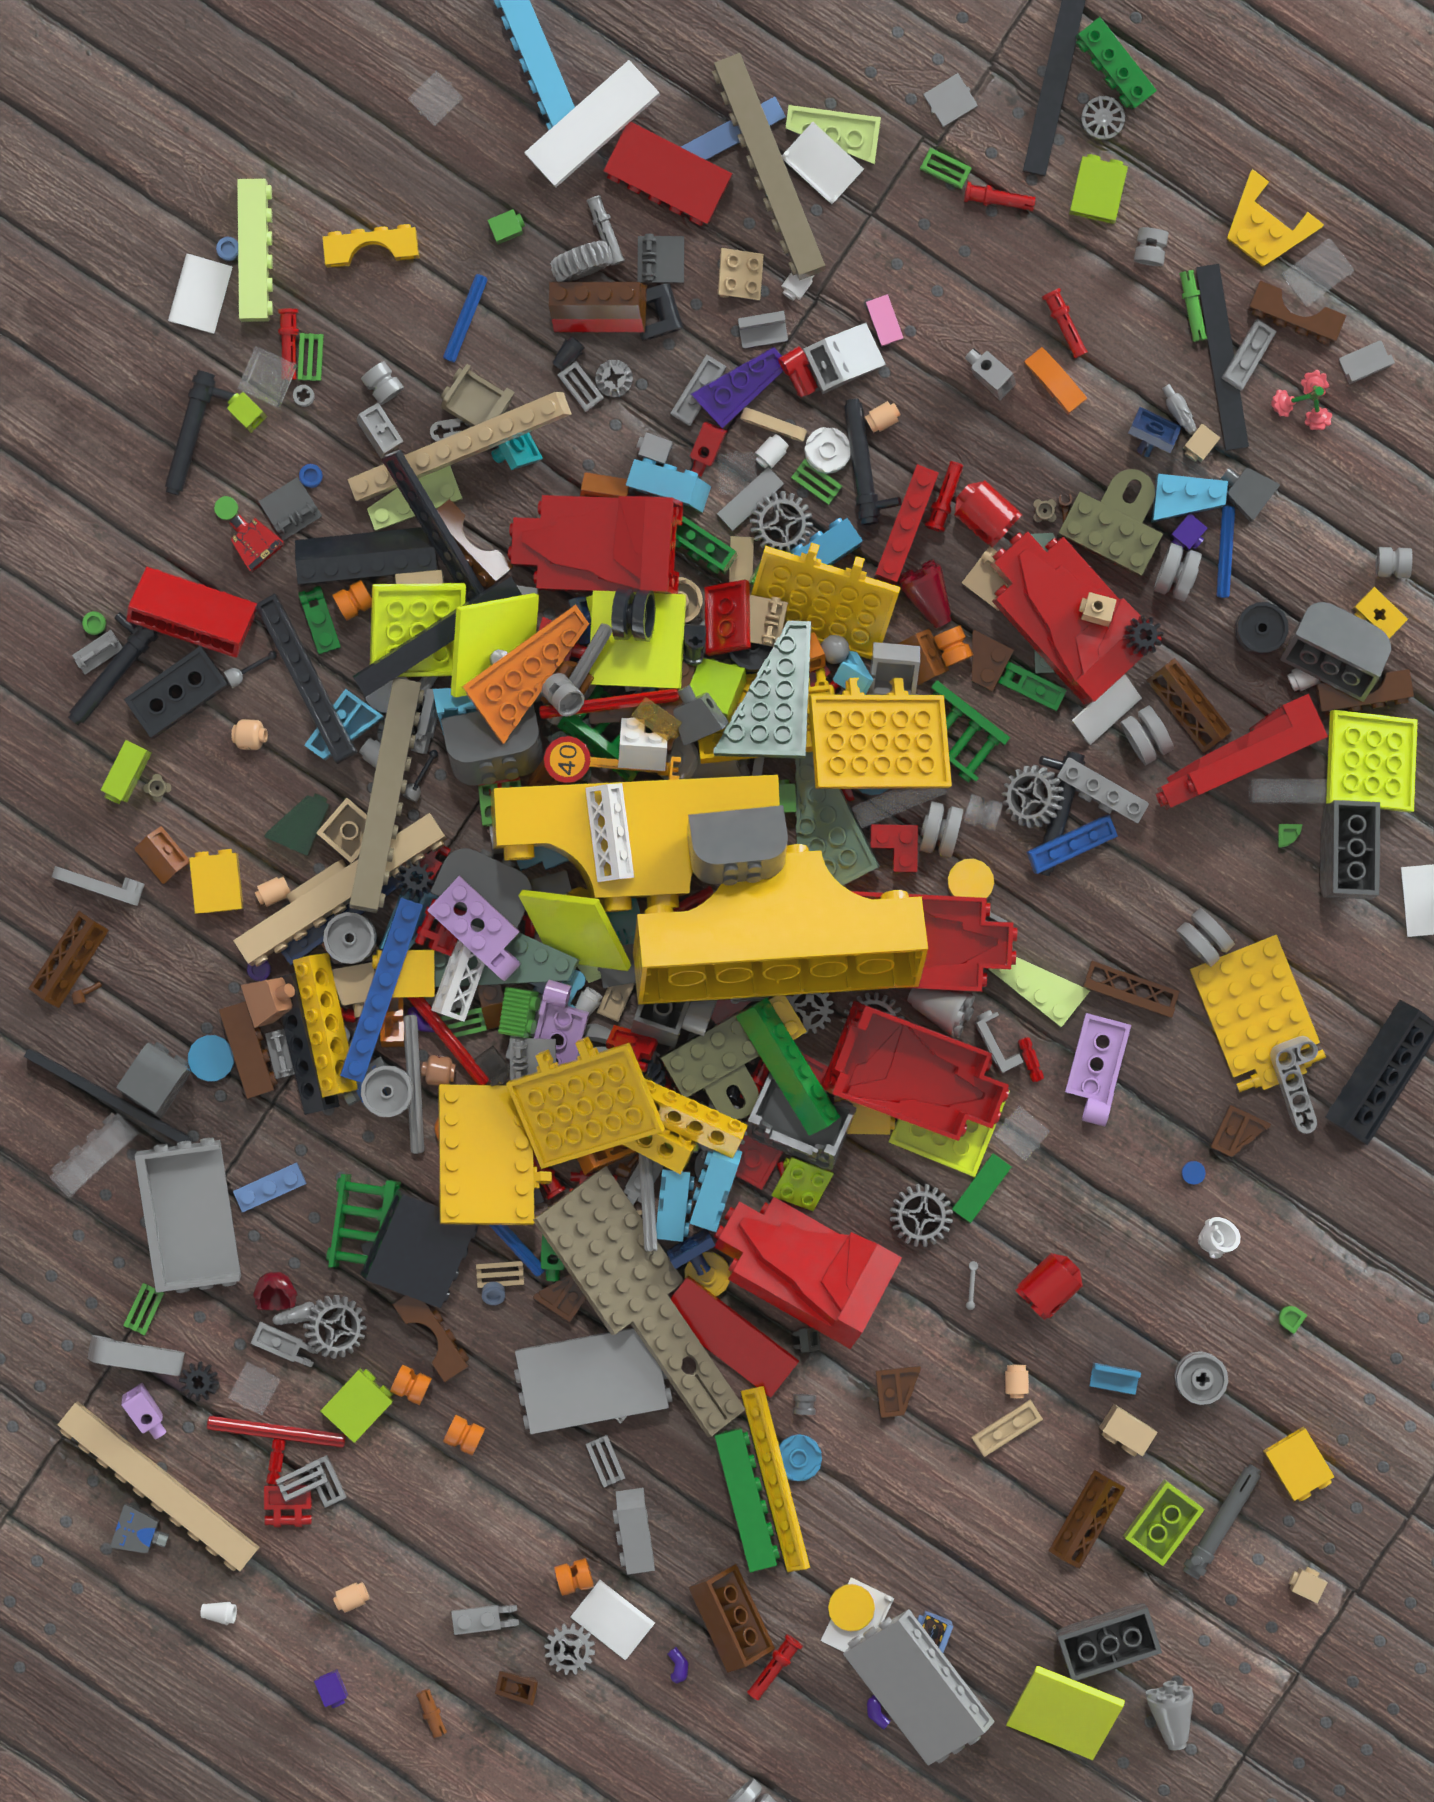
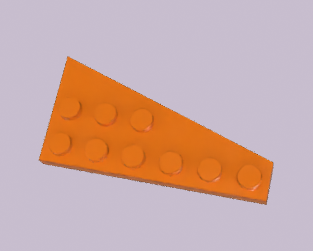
M576 605L572 606L462 686V689L502 744L506 742L511 732L541 693L544 682L553 675L589 625Z

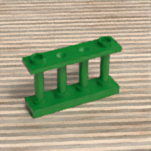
M936 681L930 688L933 691L932 695H944V701L952 706L950 708L951 712L946 717L947 731L958 717L961 718L964 715L970 720L968 723L969 727L949 751L950 764L960 771L958 775L969 783L971 780L976 782L979 779L973 774L995 745L1001 744L1004 746L1011 737L939 681ZM982 729L989 734L987 736L988 740L969 765L964 767L955 759L973 735Z
M596 685L587 700L613 696H609L607 692L603 691V687ZM588 713L562 717L557 727L568 736L582 741L589 752L596 758L619 760L620 734L612 743L601 736V733L610 723H598L594 728H590L582 721ZM642 717L645 720L646 733H652L653 725ZM612 769L627 782H632L640 772Z
M341 1174V1178H338L336 1184V1191L339 1193L332 1243L326 1255V1259L329 1261L328 1267H339L340 1261L365 1264L368 1255L341 1251L343 1238L374 1242L379 1231L373 1233L344 1228L346 1214L378 1219L381 1227L396 1190H400V1181L386 1180V1185L376 1186L351 1182L352 1174ZM349 1191L379 1195L381 1198H384L383 1207L378 1210L348 1205Z

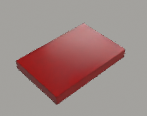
M744 579L704 587L706 654L712 656L751 648L749 581Z

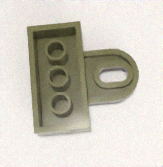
M1127 469L1118 473L1111 480L1101 502L1079 492L1057 536L1060 538L1064 537L1068 542L1140 578L1163 535L1142 523L1155 497V488L1152 480L1142 471ZM1136 480L1140 483L1141 490L1133 503H1126L1123 500V493L1128 483Z
M738 1011L706 1029L704 1036L698 1034L675 1049L673 1048L658 1057L678 1094L688 1097L703 1088L715 1110L733 1119H742L751 1114L759 1097L757 1086L744 1065L758 1057L759 1053L736 1018L742 1011ZM730 1085H735L744 1098V1105L740 1109L733 1107L726 1094V1090Z

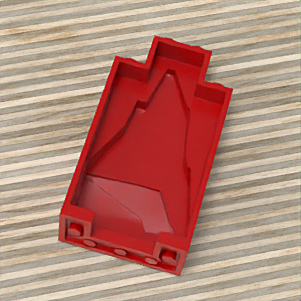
M542 495V500L538 503L540 518L513 517V523L510 524L509 528L512 546H509L508 559L515 566L538 567L537 571L534 572V584H536L537 589L593 592V590L617 591L619 588L632 589L633 592L651 590L653 593L678 594L679 572L674 571L676 528L677 526H682L683 502L673 497L619 496V498Z
M1019 532L1009 541L1011 545L1006 550L1001 548L992 556L994 561L990 566L1008 585L1003 584L994 592L996 597L992 602L1084 705L1095 702L1143 657L1141 651L1138 654H1133L1134 646L1127 648L1126 644L1130 640L1123 639V635L1129 634L1124 629L1125 626H1132L1130 620L1133 618L1138 620L1141 615L1124 598L1119 599L1064 537L1058 540L1053 538L1044 546L1047 549L1045 551L1029 532L1023 534ZM1089 592L1116 599L1114 612L1108 627L1081 619L1083 612L1079 611L1082 598L1087 599ZM1145 631L1140 632L1142 633L1139 635L1140 639H1146L1147 633Z
M1306 694L1273 710L1250 727L1251 732L1193 761L1167 777L1168 783L1157 788L1159 793L1155 794L1160 806H1165L1166 810L1328 737L1310 695Z
M851 891L871 900L880 899V896L883 894L879 892ZM908 894L909 897H922L928 951L919 987L905 988L982 992V987L987 986V973H983V968L1010 970L1011 965H1016V951H1012L1013 941L1017 942V928L1013 927V922L985 921L986 917H990V903H986V898Z
M853 1001L821 1085L825 1091L957 1141L960 1140V1137L964 1136L967 1130V1119L993 1129L994 1124H997L1000 1119L1001 1112L999 1110L1002 1102L1004 1103L1009 1095L1008 1084L984 1075L991 1067L992 1053L857 1001Z
M773 1197L769 1204L765 1202L760 1212L739 1201L735 1208L730 1207L724 1219L727 1220L725 1227L720 1225L714 1235V1238L717 1239L714 1248L734 1258L728 1268L731 1271L728 1278L729 1281L849 1349L852 1348L863 1333L902 1257L881 1245L852 1232L850 1235L838 1234Z

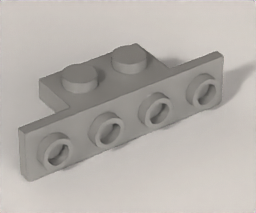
M1067 758L1057 778L1075 787L1076 791L1080 792L1078 797L1089 803L1091 800H1094L1100 804L1098 808L1108 814L1112 811L1114 813L1118 812L1137 824L1149 805L1145 800L1072 758Z

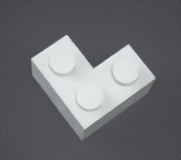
M622 718L618 768L665 771L668 735L657 732L644 733L645 720Z

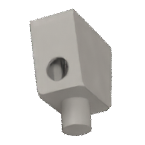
M973 348L966 355L965 359L972 365L971 370L974 377L1000 401L1016 385L1014 374L988 351L981 355Z

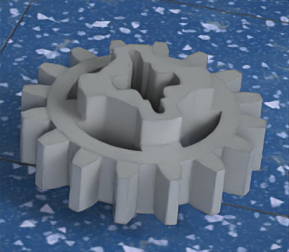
M828 992L823 995L821 993L806 994L805 1000L800 1004L794 1003V1001L802 994H795L793 997L786 996L795 1012H799L803 1017V1025L807 1030L804 1034L808 1033V1029H812L815 1034L817 1033L816 1027L819 1026L821 1029H825L823 1022L831 1021L827 1015L834 1013L833 1010L828 1009V1006L833 1004V1001L826 1000L829 995ZM814 994L822 1000L824 1007L816 1004ZM807 1002H811V1006L815 1007V1009H820V1011L811 1012L810 1016H807L805 1011L797 1009V1007L806 1006ZM815 1015H823L817 1023L811 1024V1020Z
M572 1623L571 1628H567L566 1624H563L561 1631L558 1628H554L555 1636L548 1635L547 1638L551 1643H545V1648L550 1649V1651L545 1653V1657L552 1658L549 1665L556 1664L557 1672L563 1668L565 1675H568L569 1670H573V1673L577 1674V1668L579 1667L582 1670H586L585 1662L592 1663V1659L588 1656L595 1655V1650L590 1649L591 1646L595 1645V1642L588 1641L591 1633L583 1634V1626L577 1630L575 1629V1623ZM566 1634H575L578 1637L575 1639L568 1638ZM558 1640V1643L561 1645L560 1650L555 1654L554 1645L555 1642ZM565 1643L569 1646H575V1655L571 1652H564L566 1650ZM585 1644L586 1652L582 1658L579 1648ZM564 1659L572 1660L575 1664H565L562 1661Z

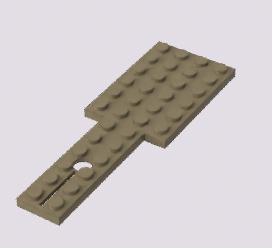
M606 1166L602 1167L533 1219L611 1335L617 1334L628 1324L632 1325L707 1437L713 1436L746 1410L667 1295L682 1284L684 1280L677 1269L673 1267L670 1259L658 1242L657 1251H645L643 1220ZM691 1357L696 1362V1370L693 1374H685L682 1371L683 1358Z

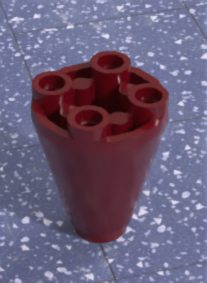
M932 559L922 564V568L915 572L911 569L900 575L902 579L898 585L924 617L935 628L949 623L952 619L950 617L951 610L942 567Z

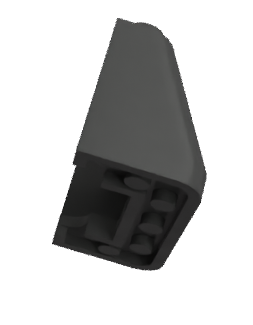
M769 1073L748 1119L747 1135L764 1145L823 1169L832 1170L856 1113V1107L846 1100L835 1102L833 1106L836 1108L840 1118L827 1128L809 1136L775 1079Z

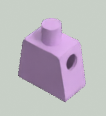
M143 1383L123 1394L121 1405L142 1433L149 1430L154 1439H158L166 1433L165 1428L160 1423L163 1414ZM144 1414H149V1415H151V1416H150V1417H144L143 1415H144Z

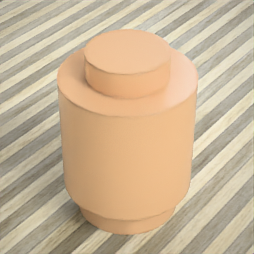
M887 401L869 411L865 418L874 433L878 430L881 432L899 422L897 417L901 414L895 403L890 405Z
M275 877L258 885V891L255 892L260 905L265 903L266 907L286 899V895L290 893L284 877L279 879Z
M1007 1365V1371H1005V1394H1010V1398H1024V1394L1029 1393L1026 1365Z
M361 1582L359 1584L353 1583L336 1591V1597L333 1599L337 1609H342L346 1613L366 1604L365 1601L369 1600L370 1597L364 1583Z

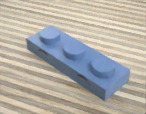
M297 1162L234 1190L233 1193L241 1211L245 1212L307 1183Z

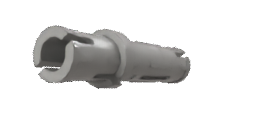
M594 196L586 200L594 218L592 220L593 225L597 226L602 241H606L612 252L613 261L610 265L614 266L624 262L625 259L609 221L611 217L605 211L601 196Z

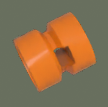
M361 579L351 584L348 591L342 589L332 595L346 621L357 616L358 610L366 611L372 608V598Z
M961 625L933 637L938 649L944 651L941 656L946 667L974 656L969 644L963 642L966 636Z
M402 1365L390 1392L400 1397L406 1395L409 1401L420 1406L432 1378L422 1373L416 1375L413 1369Z
M455 1415L443 1442L454 1447L460 1445L461 1451L473 1456L485 1428L475 1423L469 1426L467 1420Z
M586 1558L574 1561L571 1566L565 1563L554 1567L562 1596L575 1593L576 1588L582 1591L594 1587Z

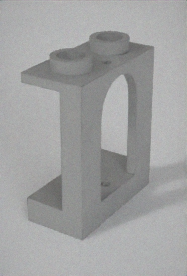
M988 1010L977 1016L978 1021L975 1022V1025L987 1049L992 1053V1058L999 1072L1003 1073L1023 1063L1020 1054L1017 1053L1004 1059L986 1024L987 1021L999 1014L998 1012L992 1013L991 1010Z

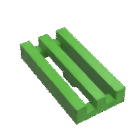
M932 148L929 149L920 167L921 171L961 190L972 169ZM933 155L955 167L964 170V174H961L939 162L930 159L931 156ZM927 164H930V165H932V166H934V167H936V168H938V169H941V170H943V171H945V172H947V173H949V174H951V175H953V176H955V177L961 179L960 182H958V181H956V180H954V179H952V178H950V177H948V176H946V175H944V174H942V173H940V172H938V171H936V170H934V169H932V168H930V167H927Z
M300 333L298 380L321 381L323 334ZM305 339H309L307 376L303 375ZM314 340H318L316 376H312Z
M806 459L803 460L791 477V479L827 505L831 503L842 488V485L830 476L812 468ZM805 466L835 487L834 491L805 471ZM800 473L829 493L830 496L827 498L799 478Z
M481 1008L469 1010L467 1016L478 1013L479 1018L447 1025L449 1029L481 1022V1027L453 1033L456 1037L487 1030ZM449 1016L440 1017L443 1021L454 1019Z
M143 1283L123 1326L145 1336L165 1292L156 1293L154 1287ZM149 1290L136 1322L132 1324L131 1321L145 1291ZM155 1293L158 1296L144 1327L141 1328L139 1325Z

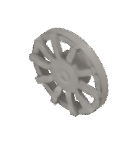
M1098 96L1091 99L1085 105L1081 121L1088 135L1098 140H1108L1118 135L1125 123V113L1121 104L1114 98ZM1102 100L1109 101L1106 108L1103 107ZM1096 101H1099V110L1093 105ZM1112 103L1118 107L1113 111L1109 110ZM1088 107L1094 110L1095 114L1086 113ZM1120 111L1121 118L1113 117V114ZM1085 117L1094 118V121L1086 124ZM1112 121H1119V122H1121V123H1120V125H1119V128H1117V127H1116L1113 123H1111V122H1112ZM1096 124L1097 128L1093 133L1088 127ZM1110 126L1115 132L1108 135L1107 127ZM1100 128H1104L1105 135H1097Z

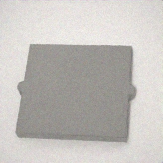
M958 73L923 94L932 108L931 113H935L943 127L978 106L970 93V87H966Z

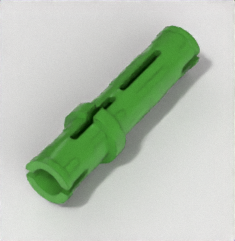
M1189 270L1187 274L1184 271L1179 273L1183 287L1182 299H1185L1192 341L1205 340L1207 336L1198 297L1200 290H1197L1194 270Z

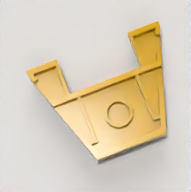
M1252 169L1227 240L1264 267L1320 230L1324 224L1307 212L1294 230L1284 225L1255 202L1269 181Z

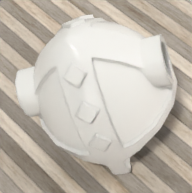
M1220 1217L1206 1220L1205 1226L1198 1238L1200 1247L1207 1251L1210 1257L1214 1259L1220 1258L1224 1253L1234 1250L1240 1243L1238 1229L1233 1223Z

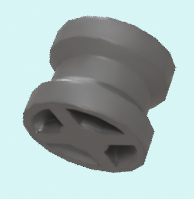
M793 1394V1400L795 1401L793 1414L815 1415L816 1410L813 1406L816 1401V1395Z

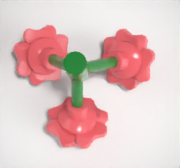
M1319 370L1305 373V379L1301 380V385L1304 387L1303 392L1306 395L1294 397L1289 396L1286 390H1277L1271 404L1274 411L1280 417H1289L1290 411L1293 410L1292 405H1295L1296 402L1311 399L1314 401V408L1312 412L1306 413L1305 425L1309 426L1311 430H1324L1326 426L1331 425L1332 413L1328 412L1326 408L1321 409L1318 400L1320 396L1326 393L1325 389L1329 387L1326 374H1320Z

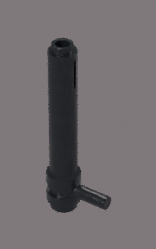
M197 370V374L193 376V388H190L188 393L189 402L165 487H167L166 492L179 496L180 491L183 492L207 403H210L211 397L229 401L236 394L215 388L214 374Z
M858 398L846 400L844 410L857 493L855 502L856 506L859 507L857 516L858 520H861V525H871L879 523L881 509L901 506L902 501L900 497L878 501V494L875 493L863 406Z
M119 612L114 619L131 633L127 638V643L69 711L70 715L68 718L78 726L81 723L84 724L142 653L145 654L150 648L148 645L152 641L155 642L159 637L157 635L158 631L140 625L136 626L134 623L126 621L127 617Z
M1067 751L1062 761L1041 756L1039 759L1040 765L1057 770L1062 769L1067 758H1072L1084 766L1086 762L1084 761L1085 755ZM1061 779L1058 787H1062L1064 790L1059 793V796L1064 797V800L1058 801V805L1062 806V809H1055L1056 818L1049 816L1050 823L1047 824L1042 844L1064 835L1076 788ZM1055 866L1038 874L1050 876L1051 872H1054Z

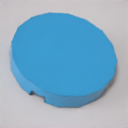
M206 1035L197 1039L191 1045L188 1053V1064L191 1071L198 1078L205 1081H218L231 1072L235 1063L230 1044L224 1038L217 1035Z
M797 1434L787 1437L779 1445L786 1476L789 1480L805 1481L815 1476L822 1462L821 1449L816 1441L809 1436Z

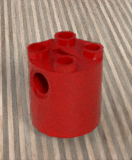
M986 480L968 484L956 497L954 515L992 548L1022 516L1019 510Z
M1050 1253L1017 1285L1018 1288L1015 1291L1028 1304L1034 1303L1031 1308L1044 1320L1050 1319L1083 1287L1080 1269L1067 1256Z

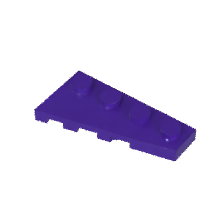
M772 347L690 393V395L723 428L783 372L778 358L782 355Z

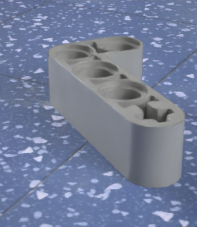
M1299 1036L1274 1046L1271 1049L1270 1058L1291 1121L1299 1131L1307 1134L1315 1130L1317 1119L1299 1065L1313 1060L1317 1056L1318 1048L1308 1037ZM1309 1044V1050L1305 1053H1300L1301 1047ZM1287 1052V1058L1284 1061H1279L1280 1054ZM1294 1073L1293 1081L1286 1083V1077ZM1301 1095V1101L1293 1104V1098ZM1299 1112H1302L1303 1115L1307 1117L1305 1119V1124H1301L1303 1122V1117Z
M92 1335L87 1359L104 1365L180 1376L185 1352L115 1341L108 1337Z

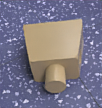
M372 962L332 969L342 1006L353 1004L355 1018L360 1017L376 970L372 969Z

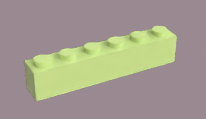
M238 179L239 319L241 322L269 321V315H273V301H269V292H273V279L269 278V269L273 268L272 255H268V246H272V231L268 232V222H272V208H268V199H272V186L268 185L266 179Z

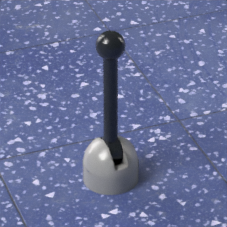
M270 651L268 656L243 670L231 668L223 673L230 686L234 688L242 682L243 674L270 659L275 660L277 653Z
M437 750L429 752L430 757L415 783L407 784L405 794H401L402 796L417 803L421 795L418 785L433 759L438 757Z

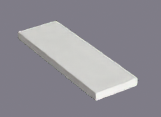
M628 60L524 153L556 188L657 99L660 93Z

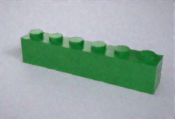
M768 998L762 999L739 1013L736 1018L808 1135L810 1136L827 1128L839 1119L840 1115L836 1108L833 1106Z
M742 1427L716 1433L715 1440L749 1571L754 1572L777 1566L776 1559H780L777 1545L772 1546L770 1537L774 1536L771 1522L766 1523L764 1515L768 1513L765 1499L760 1500L758 1492L762 1491L760 1478L754 1477L753 1468H757L753 1454L749 1455L747 1446L751 1445L748 1431L743 1432Z

